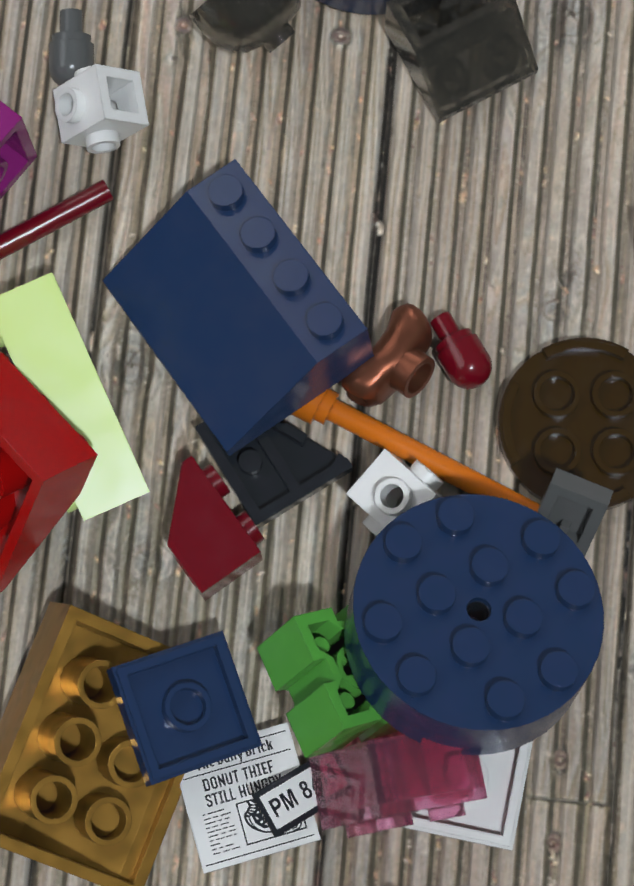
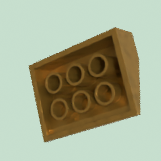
M57 602L49 603L0 721V848L101 886H145L181 796L180 783L184 774L148 787L145 786L106 670L171 647L73 605Z

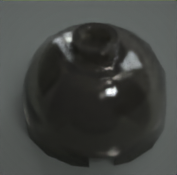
M207 0L191 13L189 17L216 46L231 53H248L259 48L261 45H264L268 52L271 53L296 32L289 22L301 8L302 0Z

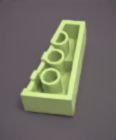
M51 272L0 294V348L6 346L12 362L19 372L38 392L47 398L56 411L77 433L86 439L88 444L98 454L81 494L67 512L70 513L79 509L85 521L150 492L53 273Z

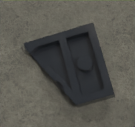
M280 421L230 456L227 455L204 422L195 427L197 435L245 512L258 529L353 471V466L346 457L341 454L337 456L309 439L306 433L289 423Z

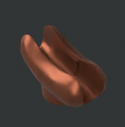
M407 303L398 306L392 311L387 329L372 347L374 356L341 380V385L348 391V397L351 401L360 406L373 407L385 402L396 391L406 398H412L427 385L434 372L435 361L426 354L432 344L433 335L429 321L422 310L413 304Z

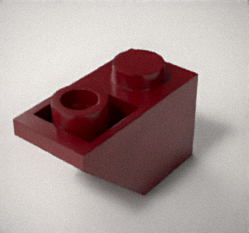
M190 456L181 465L167 546L185 574L206 601L263 560L257 545L265 539L245 511L235 516L223 500V497L229 494L230 490L215 468L208 464L201 469L195 459Z

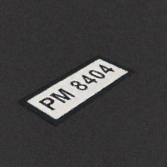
M340 749L314 757L252 794V797L276 838L357 789L360 785Z

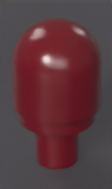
M450 312L438 315L430 322V325L440 340L435 350L438 354L437 359L448 378L454 385L462 389H475L482 386L490 377L492 361L478 335L473 334L469 328L460 330Z

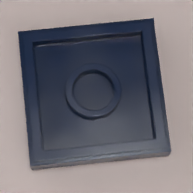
M223 630L106 670L146 787L262 746Z

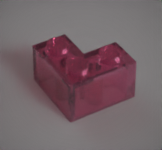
M406 735L369 740L311 757L309 761L322 831L345 827L347 838L414 825L412 813L428 811L430 822L465 816L464 803L487 798L479 755L461 754L462 748L442 745L422 738L419 743Z

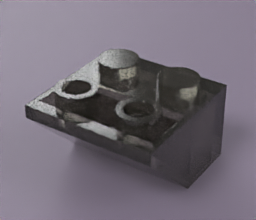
M390 0L386 2L385 31L438 123L538 72V66L516 0Z

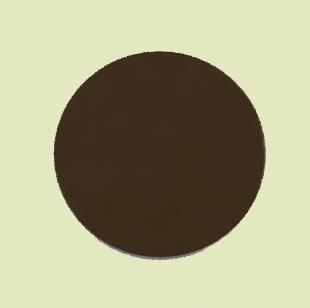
M573 338L559 341L542 348L540 352L527 360L509 381L498 412L497 430L500 449L509 470L517 481L539 500H542L543 495H545L556 468L613 490L607 510L619 507L634 499V355L628 352L629 349L619 344L596 338Z

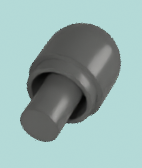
M67 8L60 10V32L52 34L51 42L49 43V72L54 82L59 86L73 78L75 71L94 65V44L91 42V35L83 32V11L79 9Z

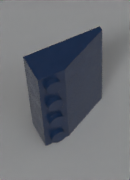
M236 159L186 191L102 280L108 291L228 456L350 375L374 356L366 326Z

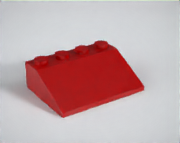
M1 351L0 593L5 590L81 494L98 456L86 439L75 431L49 403L47 398L38 392Z

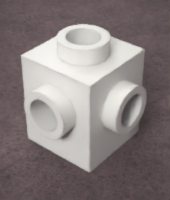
M94 64L75 71L73 78L53 89L55 113L58 119L62 144L86 147L89 153H107L118 149L121 146L120 142L149 126L139 71Z
M384 449L346 494L369 514L362 523L377 536L391 521L410 508L426 501L443 497L437 490L444 482L419 460H416L409 466L401 458Z

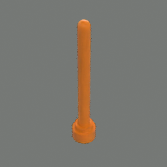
M330 388L291 414L310 425L314 420L323 425L328 420L362 439L390 451L411 464L419 460L441 480L468 494L489 495L507 499L536 512L540 505L338 400L340 394Z

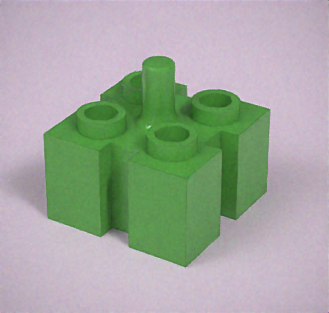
M348 605L336 615L332 608H326L293 616L257 647L275 691L287 690L293 699L294 708L287 712L286 716L305 759L341 749L357 737H359L362 743L398 732L370 705L354 679L347 658L344 637Z

